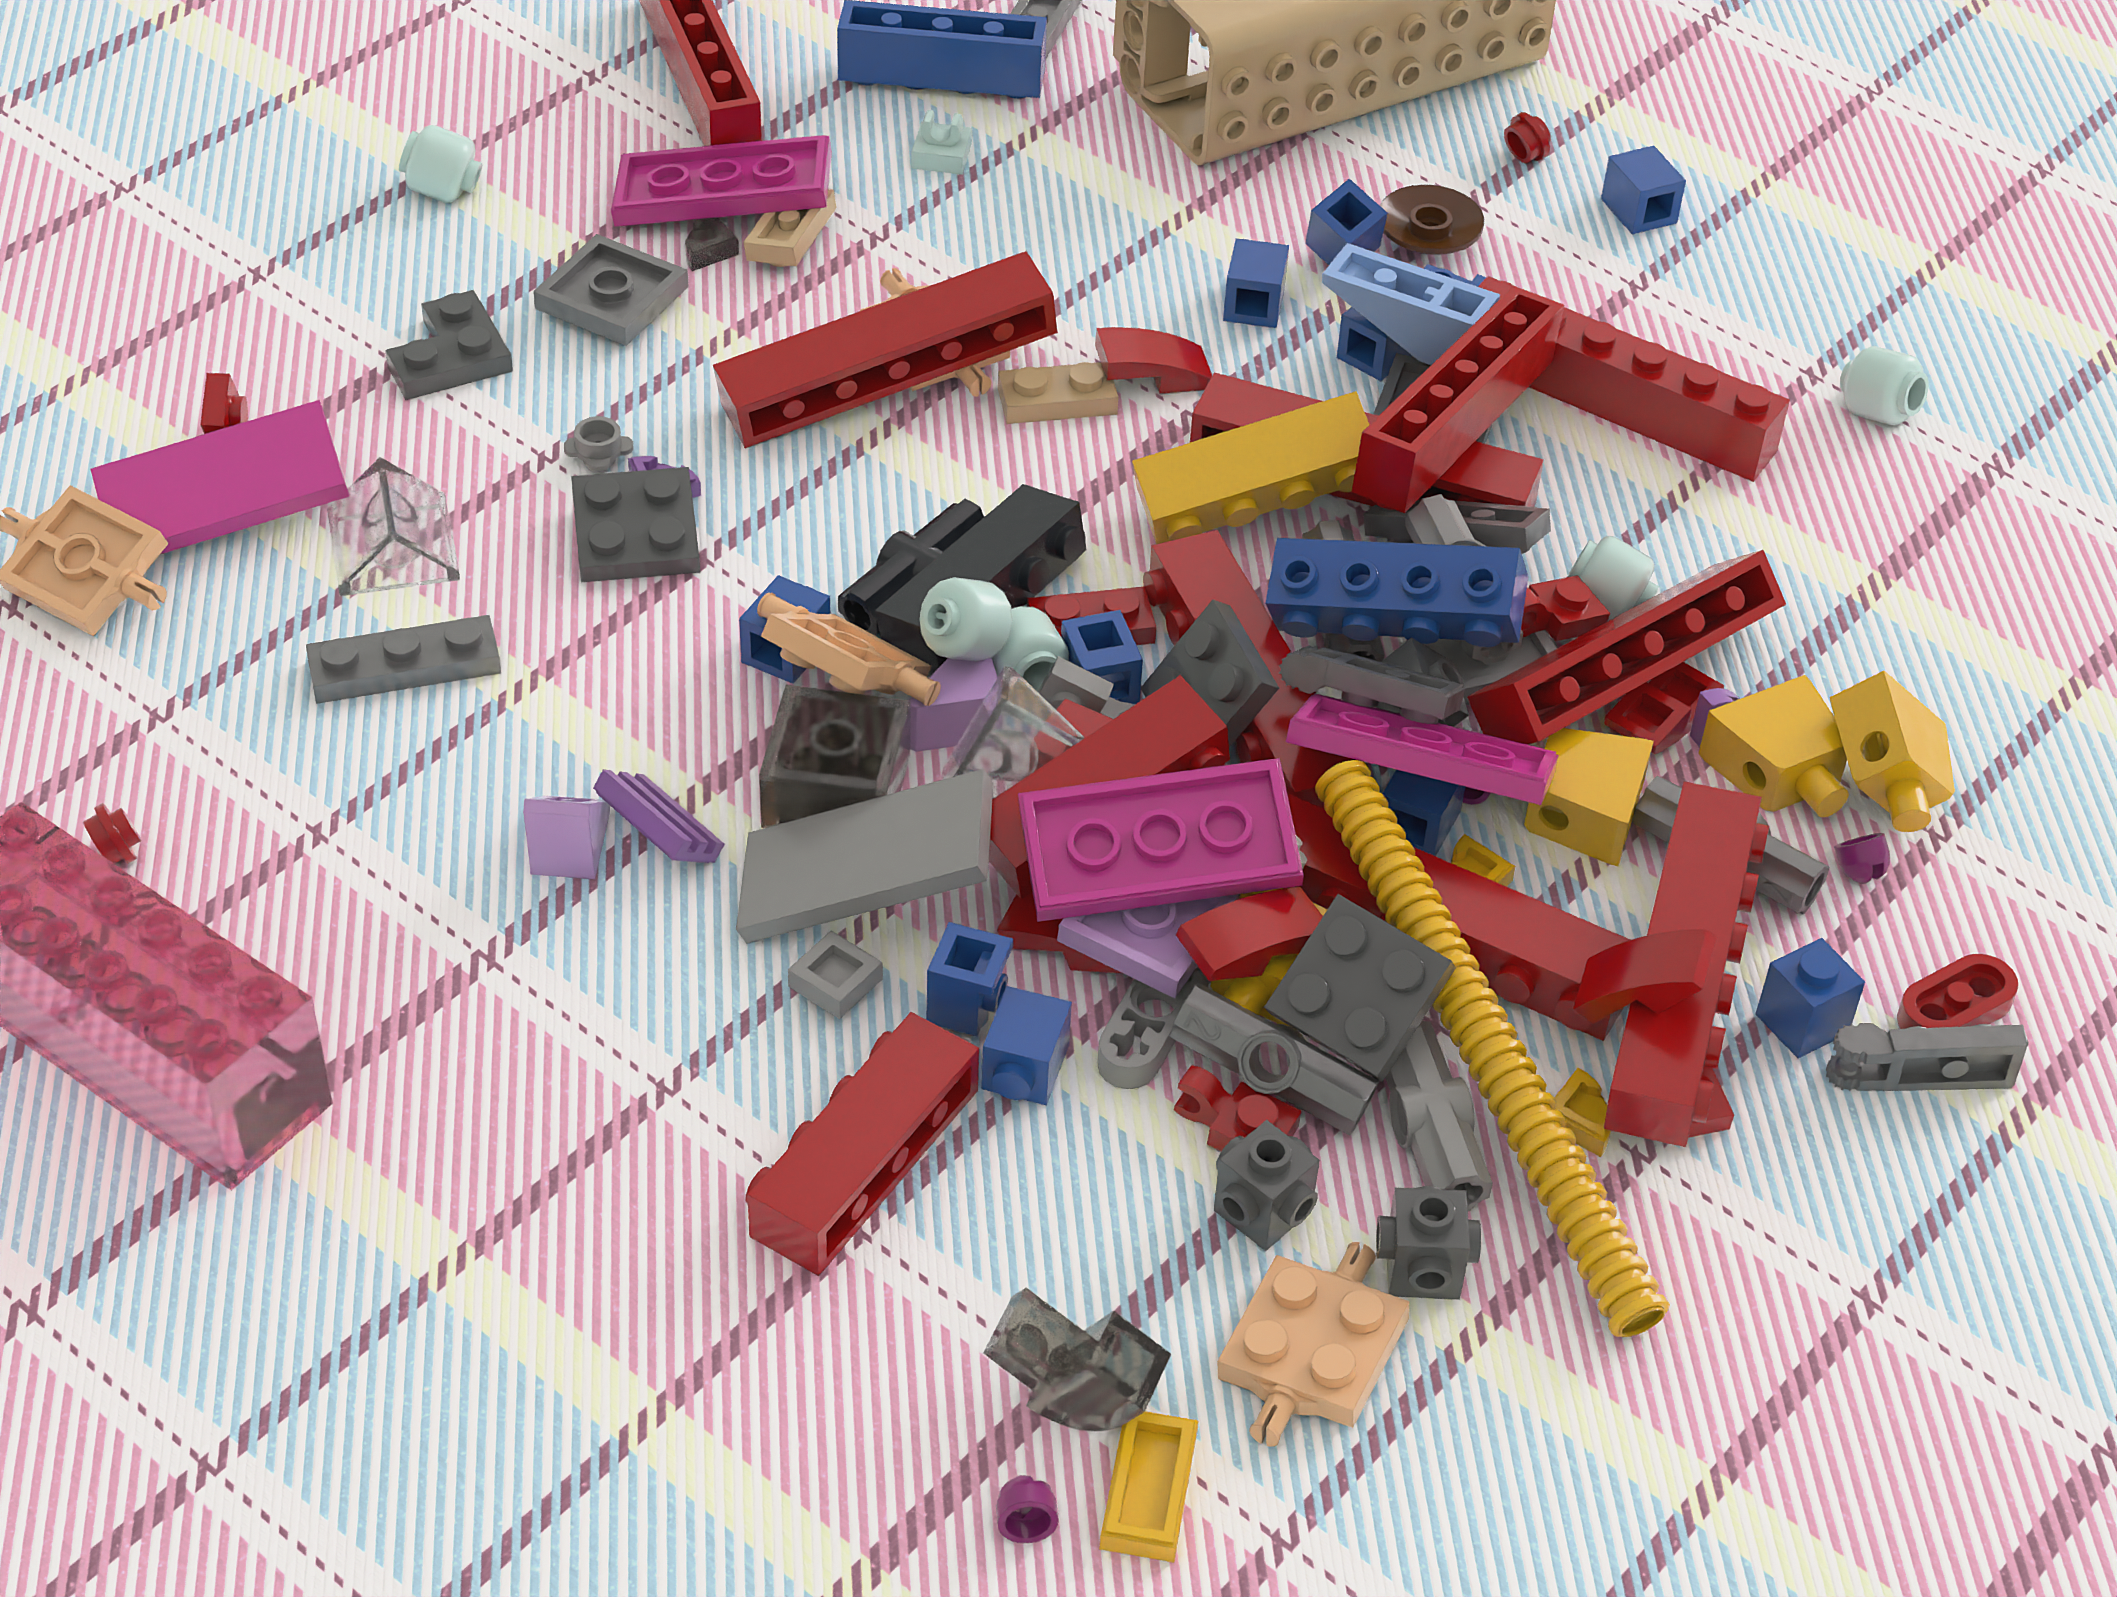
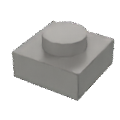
M832 930L788 969V987L839 1019L883 980L882 961Z

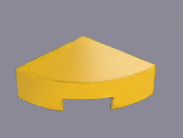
M1466 834L1462 835L1453 849L1452 864L1506 887L1513 881L1516 866Z
M1578 1067L1554 1097L1557 1102L1555 1110H1560L1565 1116V1128H1570L1576 1136V1144L1602 1157L1611 1133L1610 1130L1604 1129L1607 1103L1601 1095L1602 1088L1591 1075Z

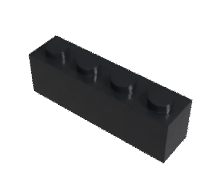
M1022 484L875 610L881 639L931 665L928 675L932 676L948 658L939 656L931 650L921 634L919 618L922 603L928 591L939 581L953 577L993 583L1003 591L1011 605V609L1020 606L1024 607L1027 604V598L1035 597L1087 551L1080 502Z

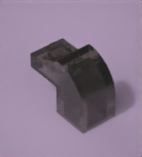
M1026 1287L1011 1297L983 1351L985 1356L1033 1391L1026 1404L1028 1408L1053 1422L1084 1431L1112 1430L1144 1413L1171 1356L1170 1352L1115 1311H1112L1083 1330Z

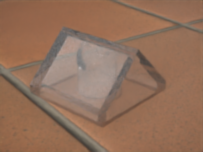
M379 457L347 488L350 497L334 501L327 508L340 596L460 580L445 493L382 457Z
M1004 666L944 765L941 780L985 769L993 782L992 799H994L1085 737L1012 667Z

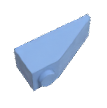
M1349 243L1344 246L1322 274V283L1417 360L1432 365L1500 299V294Z

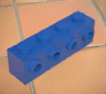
M844 0L837 26L838 80L856 82L860 85L885 84L905 86L914 90L931 88L953 90L961 94H999L1015 99L1025 97L1040 98L1045 72L1047 17Z
M1277 538L1265 604L1279 631H1284L1291 636L1300 638L1314 637L1317 633L1344 634L1348 638L1359 641L1374 640L1378 636L1404 637L1407 640L1413 638L1422 644L1435 643L1438 639L1465 640L1467 643L1479 647L1497 646L1500 642L1519 643L1529 576L1520 548Z

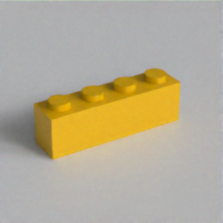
M1357 391L1133 460L1136 487L1156 544L1202 534L1203 532L1226 525L1230 527L1243 526L1251 523L1261 514L1280 508L1298 509L1311 503L1315 497L1338 490L1351 492L1362 431L1369 426Z

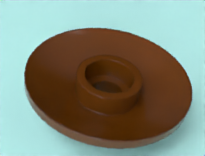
M1428 184L1407 186L1393 191L1380 204L1388 213L1383 232L1384 235L1397 245L1411 251L1424 254L1454 253L1472 246L1483 233L1485 220L1478 204L1467 195L1448 187Z

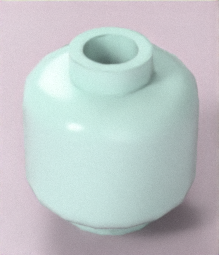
M429 125L424 127L420 133L416 131L411 132L404 146L398 169L405 173L406 184L411 190L444 203H451L458 199L463 190L470 193L474 191L483 163L474 160L475 144L470 138L437 125Z
M1870 346L1860 351L1853 360H1850L1844 366L1840 376V388L1844 392L1845 404L1849 411L1856 416L1885 424L1898 425L1910 416L1917 414L1922 409L1928 394V377L1923 373V367L1915 356L1877 346Z
M1606 536L1598 544L1589 540L1567 576L1578 575L1611 613L1608 621L1654 597L1659 589L1658 585L1650 581L1654 572L1653 559L1614 536Z
M956 577L939 581L928 591L922 603L919 618L921 634L931 650L942 657L968 661H981L992 658L1002 650L1010 636L1013 621L1011 605L1005 593L997 586L985 581Z
M1020 606L1011 609L1013 621L1010 636L1003 649L992 657V661L1001 689L1014 697L1029 698L1035 696L1058 656L1069 661V652L1067 645L1047 614L1034 607Z

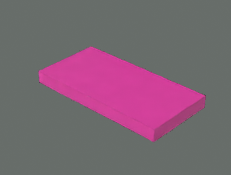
M826 135L625 153L620 158L611 206L614 227L827 207L832 156L830 138Z
M320 400L91 468L97 498L159 530L168 542V545L161 554L350 497Z
M1317 693L1311 695L1290 720L1286 738L1287 743L1539 805L1542 804L1554 777L1559 757L1555 751L1440 723H1420L1406 719L1399 713L1374 707L1359 706Z
M1280 758L1018 793V805L1037 922L1302 886L1304 874Z

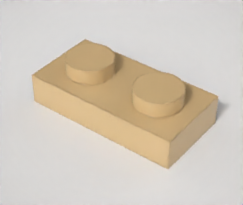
M828 189L827 207L764 213L743 242L746 260L769 263L776 267L797 266L837 208L834 190Z
M1081 362L1073 365L1024 367L1021 369L998 371V391L1006 424L1118 414L1119 397L1114 380H1106L1101 362Z

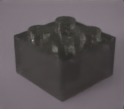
M785 684L759 773L761 828H767L901 791L910 757L911 701Z

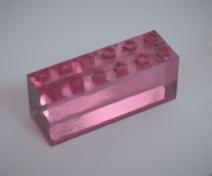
M19 802L0 816V1027L232 1191L333 1104L313 997L23 802Z

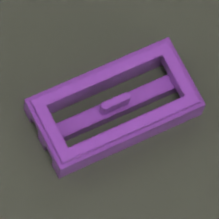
M603 769L593 787L598 796L671 860L715 863L725 845L645 774L636 773L633 777L628 772L619 771L618 775H616L612 770Z

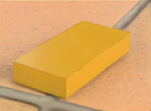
M1125 1408L1100 1535L1099 1550L1175 1563L1199 1420Z

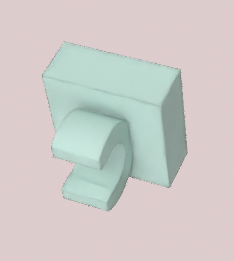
M927 110L923 121L920 123L911 151V168L963 175L972 146V127L963 126V117L959 113H954L951 125L935 123L934 110Z

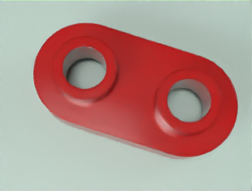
M1987 954L1966 955L1911 984L1905 990L1897 1012L1898 1025L1900 1029H1906L1916 1026L1941 1028L1991 1024L2004 1017L2010 1011L2019 987L2017 975L2007 963Z

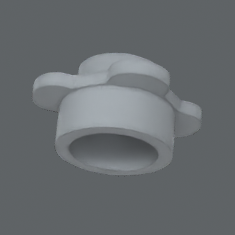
M603 416L589 417L580 421L574 429V438L567 439L563 445L564 453L568 457L581 459L589 470L595 472L609 469L619 456L629 455L633 451L632 439L628 436H621L618 423L613 419Z

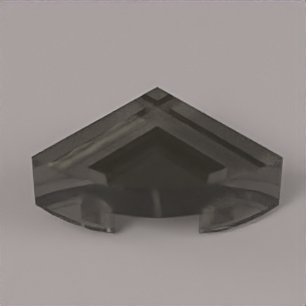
M718 217L695 220L693 230L685 240V258L691 271L739 255V239Z

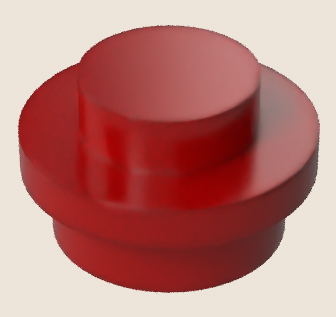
M1520 112L1511 119L1510 125L1504 130V139L1513 156L1522 163H1529L1532 160L1541 161L1546 158L1550 153L1549 143L1551 141V134L1545 122L1541 118L1531 116L1526 112Z
M104 803L94 807L96 814L83 821V824L106 863L112 866L123 859L127 864L136 860L137 857L132 846L142 840L123 808L121 807L111 813Z

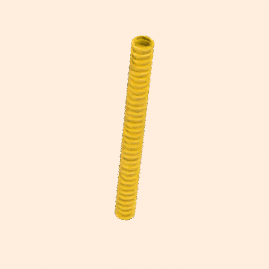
M1359 760L1336 764L1319 778L1315 786V793L1324 802L1326 813L1333 818V825L1341 833L1343 844L1350 849L1352 860L1356 865H1359L1361 877L1368 881L1367 887L1370 893L1377 897L1376 904L1385 914L1386 922L1448 958L1455 965L1456 969L1432 1006L1438 1013H1441L1440 1021L1447 1030H1450L1449 1037L1456 1047H1460L1459 1056L1465 1064H1469L1468 1072L1471 1078L1479 1082L1478 1090L1485 1099H1489L1487 1107L1495 1117H1498L1497 1125L1504 1134H1508L1507 1143L1514 1152H1518L1517 1162L1521 1168L1528 1170L1527 1180L1533 1188H1538L1536 1196L1543 1206H1549L1546 1215L1553 1224L1558 1225L1557 1235L1564 1243H1569L1567 1245L1569 1257L1573 1261H1579L1577 1265L1579 1275L1584 1280H1590L1587 1290L1594 1299H1600L1597 1307L1599 1312L1605 1318H1611L1608 1323L1610 1332L1615 1337H1631L1649 1330L1658 1324L1668 1312L1670 1304L1663 1294H1656L1659 1288L1658 1282L1652 1275H1646L1648 1264L1641 1256H1636L1638 1247L1632 1238L1626 1237L1628 1229L1621 1219H1615L1617 1215L1616 1207L1611 1201L1605 1200L1607 1191L1600 1182H1595L1597 1174L1590 1164H1585L1587 1156L1580 1146H1575V1134L1570 1128H1565V1116L1560 1110H1555L1556 1100L1549 1092H1546L1547 1084L1540 1075H1536L1537 1067L1530 1057H1526L1527 1049L1520 1040H1516L1517 1031L1515 1027L1507 1022L1508 1015L1502 1006L1498 1005L1496 993L1488 988L1489 981L1487 977L1479 971V963L1473 955H1470V947L1467 942L1460 938L1461 931L1459 927L1451 921L1450 911L1445 905H1442L1441 895L1433 888L1432 879L1424 872L1422 861L1415 856L1413 845L1406 840L1404 829L1397 824V817L1388 808L1386 797L1379 792L1380 787L1377 781L1371 777L1369 767L1364 761Z

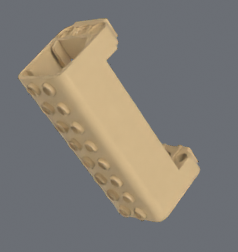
M1116 0L1113 57L1119 62L1121 81L1129 96L1196 165H1204L1543 59L1549 47L1556 0ZM1192 27L1199 34L1198 42L1202 46L1208 47L1209 69L1188 76L1190 29Z

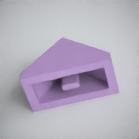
M948 658L930 677V679L941 684L940 693L935 702L930 706H925L913 697L906 702V747L915 752L1002 740L1003 693L992 658L981 661Z
M548 795L524 799L523 813L530 874L595 880L610 815V805L600 799Z

